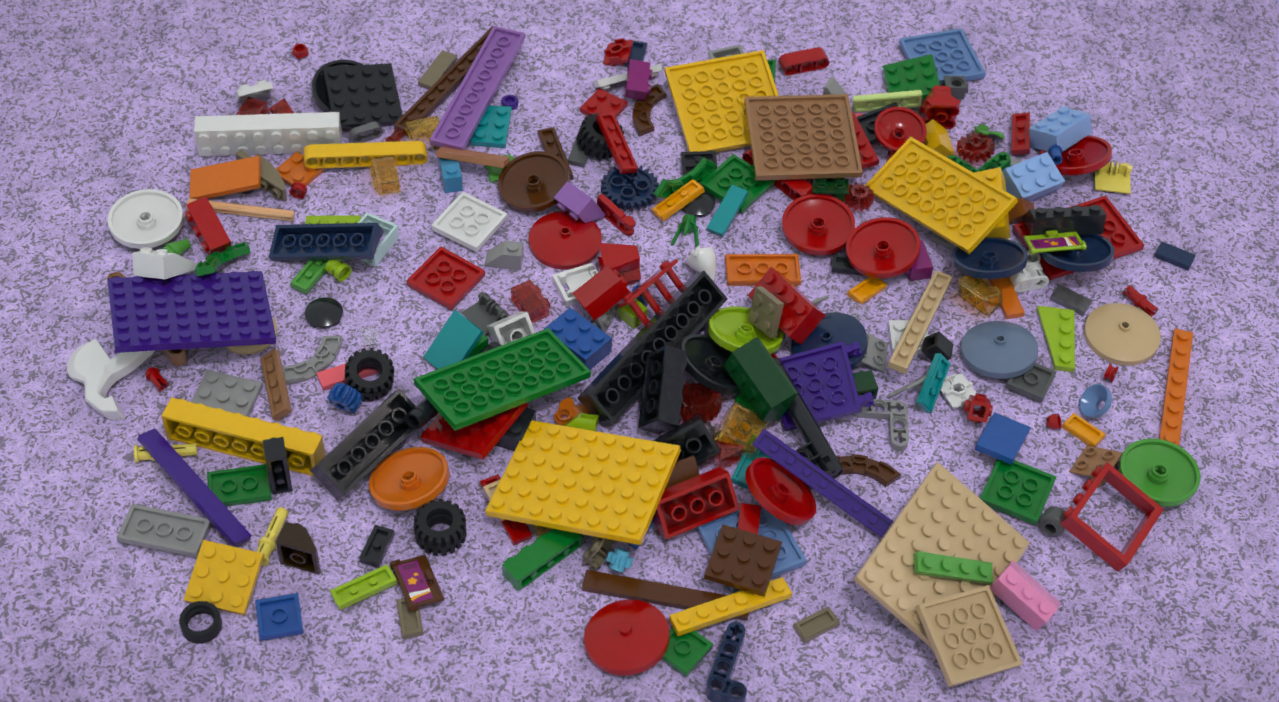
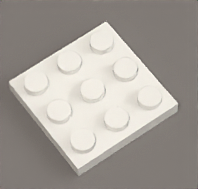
M462 192L431 225L433 231L478 252L508 219V213Z

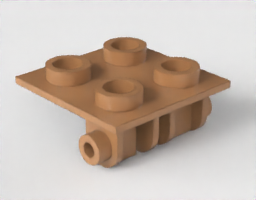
M1087 445L1069 472L1093 477L1090 474L1098 465L1101 467L1108 462L1115 468L1119 464V459L1123 452ZM1102 479L1098 487L1104 486L1106 481Z

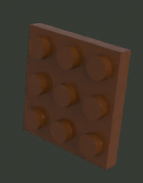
M723 524L704 579L765 597L782 547V541Z

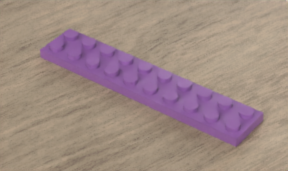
M493 26L432 134L430 145L460 150L466 148L523 44L525 33Z

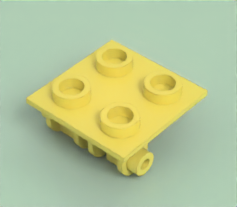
M1111 161L1103 168L1094 171L1095 190L1131 194L1130 172H1132V165H1129V163H1120L1119 165V162H1116L1115 166H1113V161Z

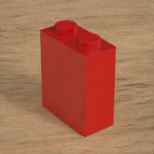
M607 265L572 294L595 321L621 301L622 297L630 291L626 287L629 284L616 269L612 271Z

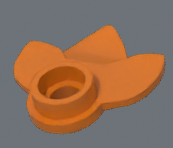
M568 397L560 402L559 409L554 414V421L556 424L563 426L577 414H588L589 411L584 405H574L573 399Z

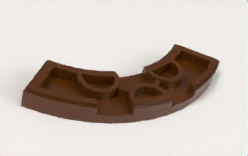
M659 84L651 87L650 94H646L644 101L636 100L632 119L639 137L654 131L655 127L651 122L650 113L658 102L667 98L666 92Z
M857 454L841 457L837 455L844 468L841 475H864L878 481L885 488L901 477V474L896 469L883 461L878 462L869 459L868 456Z

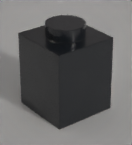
M939 331L924 337L922 353L931 361L935 353H941L949 360L952 357L954 344Z

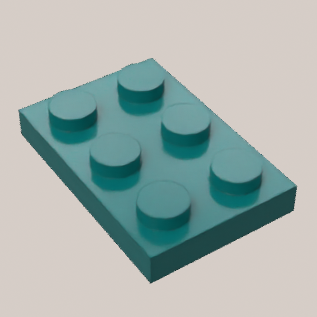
M489 105L471 137V146L506 148L512 107Z

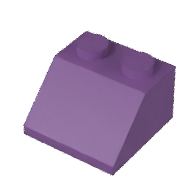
M568 181L554 196V199L558 202L557 206L563 212L569 211V215L576 221L580 219L582 222L587 223L605 216L604 212L590 196Z

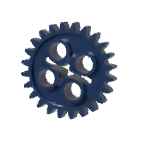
M642 165L634 173L620 174L619 169L613 167V172L608 170L607 175H603L601 192L617 205L619 209L623 207V210L626 211L627 208H630L631 212H633L634 208H637L640 211V206L647 208V204L652 205L653 200H656L654 192L659 186L657 177H654V173H649V169L643 170Z

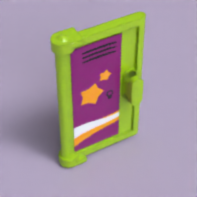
M1057 230L1046 231V234L1024 236L1031 255L1042 252L1086 250V243L1081 240L1077 232L1058 233Z

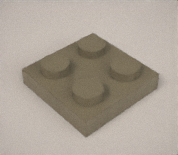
M758 286L755 288L748 320L769 338H774L777 336L784 303L764 287Z

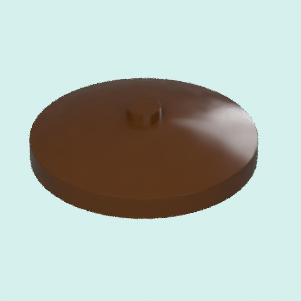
M543 151L528 152L514 158L503 168L498 179V189L503 201L512 209L521 212H538L558 203L554 196L567 181L570 182V176L566 164L558 156Z

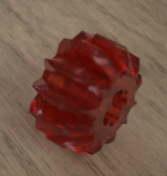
M855 182L854 185L849 184V194H845L844 203L849 208H854V211L857 209L861 212L864 209L869 210V207L874 202L873 190L870 189V185L864 186L863 183L858 184Z

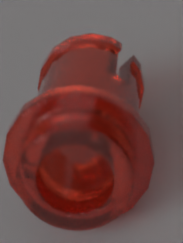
M396 128L391 136L385 139V142H399L405 136L404 131Z

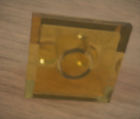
M966 275L957 280L960 298L988 318L1003 302L1001 290L996 286L992 287L985 279Z
M734 402L726 411L714 439L717 445L729 452L754 454L757 448L752 444L763 429H766L768 422H762L757 414Z

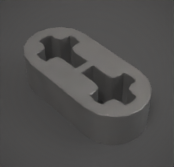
M371 122L353 128L349 132V137L353 143H364L381 137L383 129L378 122Z

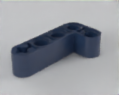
M731 622L727 626L709 674L705 694L711 702L746 701V686L741 682L731 679L745 638L746 629L740 622ZM733 694H738L741 697H734Z

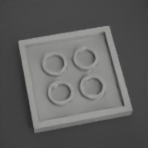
M207 370L191 402L201 403L212 408H221L228 412L240 413L249 417L263 388V384L259 381Z

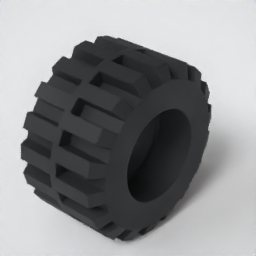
M592 113L582 121L576 136L577 145L586 155H590L592 158L596 157L600 160L602 158L604 160L612 158V153L596 120L597 114L600 113H595V115ZM619 125L620 128H621V131H622V133H623V135H624V130H622L623 127H622V125Z
M371 347L369 350L362 348L360 353L358 351L354 352V357L350 355L348 362L345 364V384L360 392L363 397L362 401L368 398L369 402L374 401L375 397L377 400L382 399V394L386 396L388 390L392 389L394 382L393 362L391 359H388L389 355L386 353L382 354L380 349L374 351V348ZM371 368L377 370L380 373V377L373 381H367L358 374L364 369Z
M438 499V502L431 500L430 504H423L422 509L419 508L417 515L414 516L417 544L419 543V547L422 550L425 548V552L428 554L433 552L434 556H438V553L446 556L447 552L450 551L452 554L455 552V548L460 549L462 547L461 543L465 542V536H467L466 517L462 508L459 509V505L456 503L452 504L450 500L446 502L443 499ZM436 524H447L450 526L442 531L431 529Z

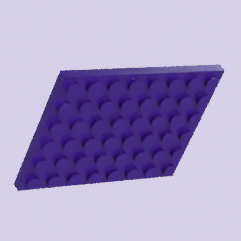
M262 271L214 272L201 276H196V273L178 275L168 279L141 276L108 278L115 353L276 344V334Z

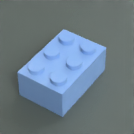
M1068 107L1059 108L1029 128L1031 147L1047 152L1049 147L1054 144L1059 145L1063 152L1092 133L1090 114L1080 110L1069 109Z
M1048 152L1005 168L1003 171L1006 180V191L1017 199L1023 198L1029 202L1057 191L1065 182Z

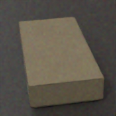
M405 598L396 599L402 639L424 636L420 609L410 612Z
M828 606L794 623L793 628L803 643H806L840 626V621Z

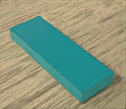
M731 185L708 224L707 231L724 237L745 201L748 191Z
M935 353L916 401L926 413H932L951 365L941 353Z

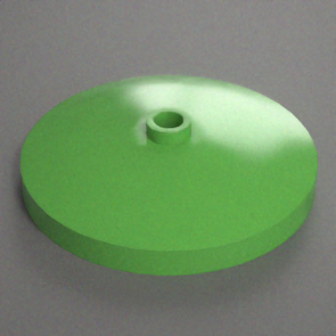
M1142 439L1130 444L1124 450L1119 462V472L1163 507L1178 506L1189 501L1195 495L1201 480L1200 470L1194 458L1180 446L1162 439Z

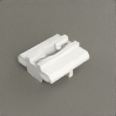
M956 373L945 377L940 390L954 410L963 408L965 400H969V395L975 396L976 394L972 387L973 383L971 381L968 382L963 374L956 375Z

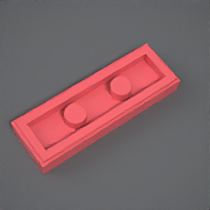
M345 364L317 372V378L323 391L333 388L336 383H345ZM367 368L360 371L358 375L361 378H366L379 372L375 369Z

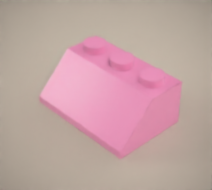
M1013 560L990 585L991 591L1036 631L1048 622L1060 605V601Z

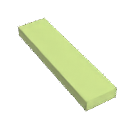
M913 90L853 96L852 109L854 113L874 111L895 102L899 107H920L922 104V91Z

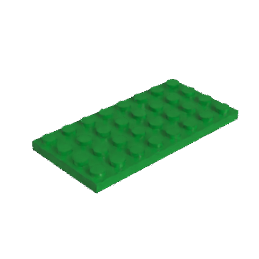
M547 328L414 378V385L456 431L591 377V371Z

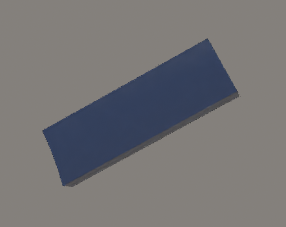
M378 223L276 225L269 258L271 261L374 259L377 245L384 230Z

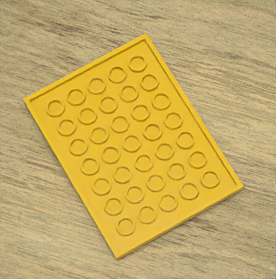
M532 420L522 441H519L485 512L490 517L642 545L681 449L679 445Z

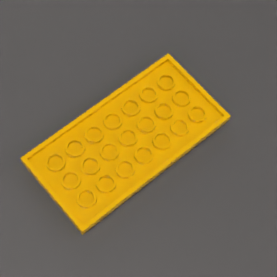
M912 137L898 149L864 186L865 190L968 254L981 243L1018 202L1015 196Z

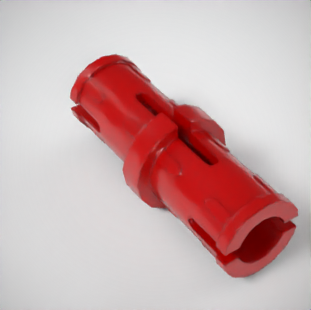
M1132 285L1125 288L1127 292L1124 290L1123 295L1134 302L1135 307L1141 308L1150 317L1156 314L1154 311L1157 312L1158 308L1147 300L1146 295H1141Z

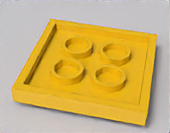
M203 540L183 600L189 603L207 601L214 604L219 610L246 615L265 555L251 550Z

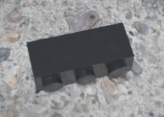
M284 438L263 440L272 494L292 492L293 488Z

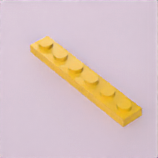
M781 577L770 581L765 597L742 590L669 615V621L676 635L681 636L787 600L792 597V592L784 578Z

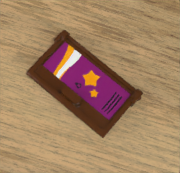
M426 555L402 561L397 559L390 562V567L394 571L410 612L419 610V607L445 600Z

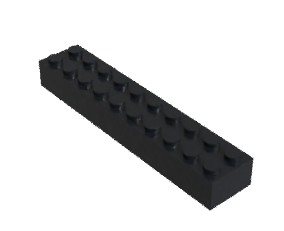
M705 271L692 275L577 397L590 414L599 415L598 423L602 427L613 424L643 392L647 354L666 345L679 348L683 339L689 335L696 334L728 298Z

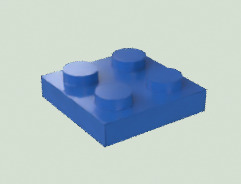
M298 593L255 600L260 641L304 633Z

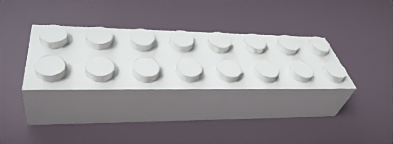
M339 112L195 116L194 135L199 156L235 155L239 150L248 155L303 153V148L307 145L342 143Z

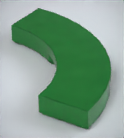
M703 157L698 165L686 175L673 180L662 179L654 195L660 198H667L692 179L699 183L713 172L717 164Z
M248 242L229 246L222 253L214 252L205 258L206 261L203 263L200 261L195 268L196 276L214 273L226 261L251 253Z

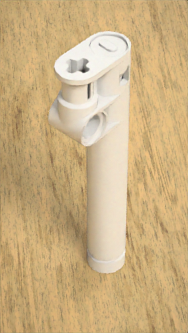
M1027 251L1026 267L1021 272L1009 277L1016 292L1041 289L1048 285L1049 279L1042 273L1043 268L1040 264L1041 257L1039 253L1031 255Z

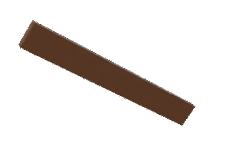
M586 570L582 585V591L640 600L684 610L727 596L592 570ZM749 612L733 619L748 621Z

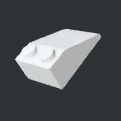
M144 247L140 248V251L132 253L134 276L168 279L194 271L197 263L176 253H168L166 249L152 251V248Z

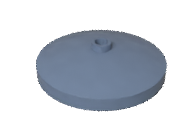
M989 321L978 324L966 332L961 342V356L965 364L980 375L996 379L1014 378L1028 372L1035 365L1038 358V343L1032 333L1020 325L1006 321Z

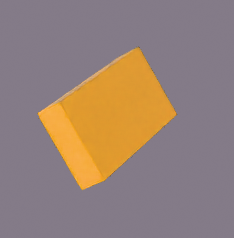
M868 277L847 291V296L861 306L886 289L887 284L880 278Z
M1075 413L1061 427L1088 446L1097 447L1106 436L1104 432Z

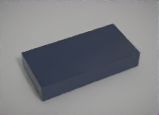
M633 41L629 60L625 63V67H628L630 59L644 61L648 43Z
M1161 241L1154 257L1189 271L1196 255Z

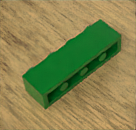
M552 528L548 533L540 535L531 545L523 547L514 557L506 559L502 564L503 576L519 592L579 549L583 543V535Z

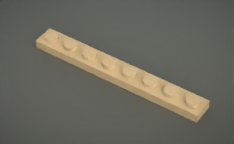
M935 270L887 367L906 374L951 283L952 276Z

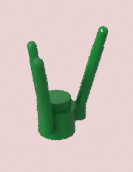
M691 214L683 216L671 246L675 244L681 230L683 231V236L693 231L695 247L699 246V227L696 225L697 220L695 216Z

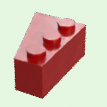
M207 196L186 204V212H184L186 221L192 228L196 238L201 242L204 253L207 252L208 255L214 252L222 253L226 250L225 248L231 246V241Z

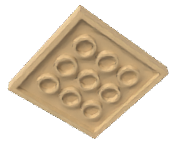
M989 585L922 603L915 607L948 688L1010 670L1023 664Z

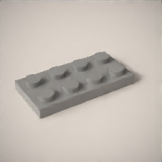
M132 504L117 535V540L121 543L197 558L202 542L206 539L212 523L206 518Z

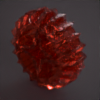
M692 381L691 384L685 382L682 393L683 403L680 411L682 421L686 422L699 413L705 422L707 420L713 421L714 417H718L722 408V398L719 392L711 390L701 383H694Z

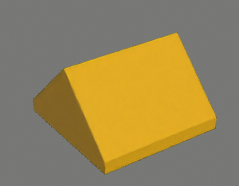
M934 119L925 124L927 129V146L945 157L955 155L948 131Z

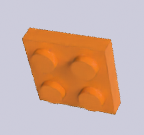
M295 152L276 168L283 182L290 187L294 182H301L307 186L324 172L323 168H307L304 164V156L299 152Z

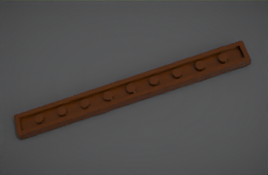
M493 26L394 124V130L409 136L462 83Z

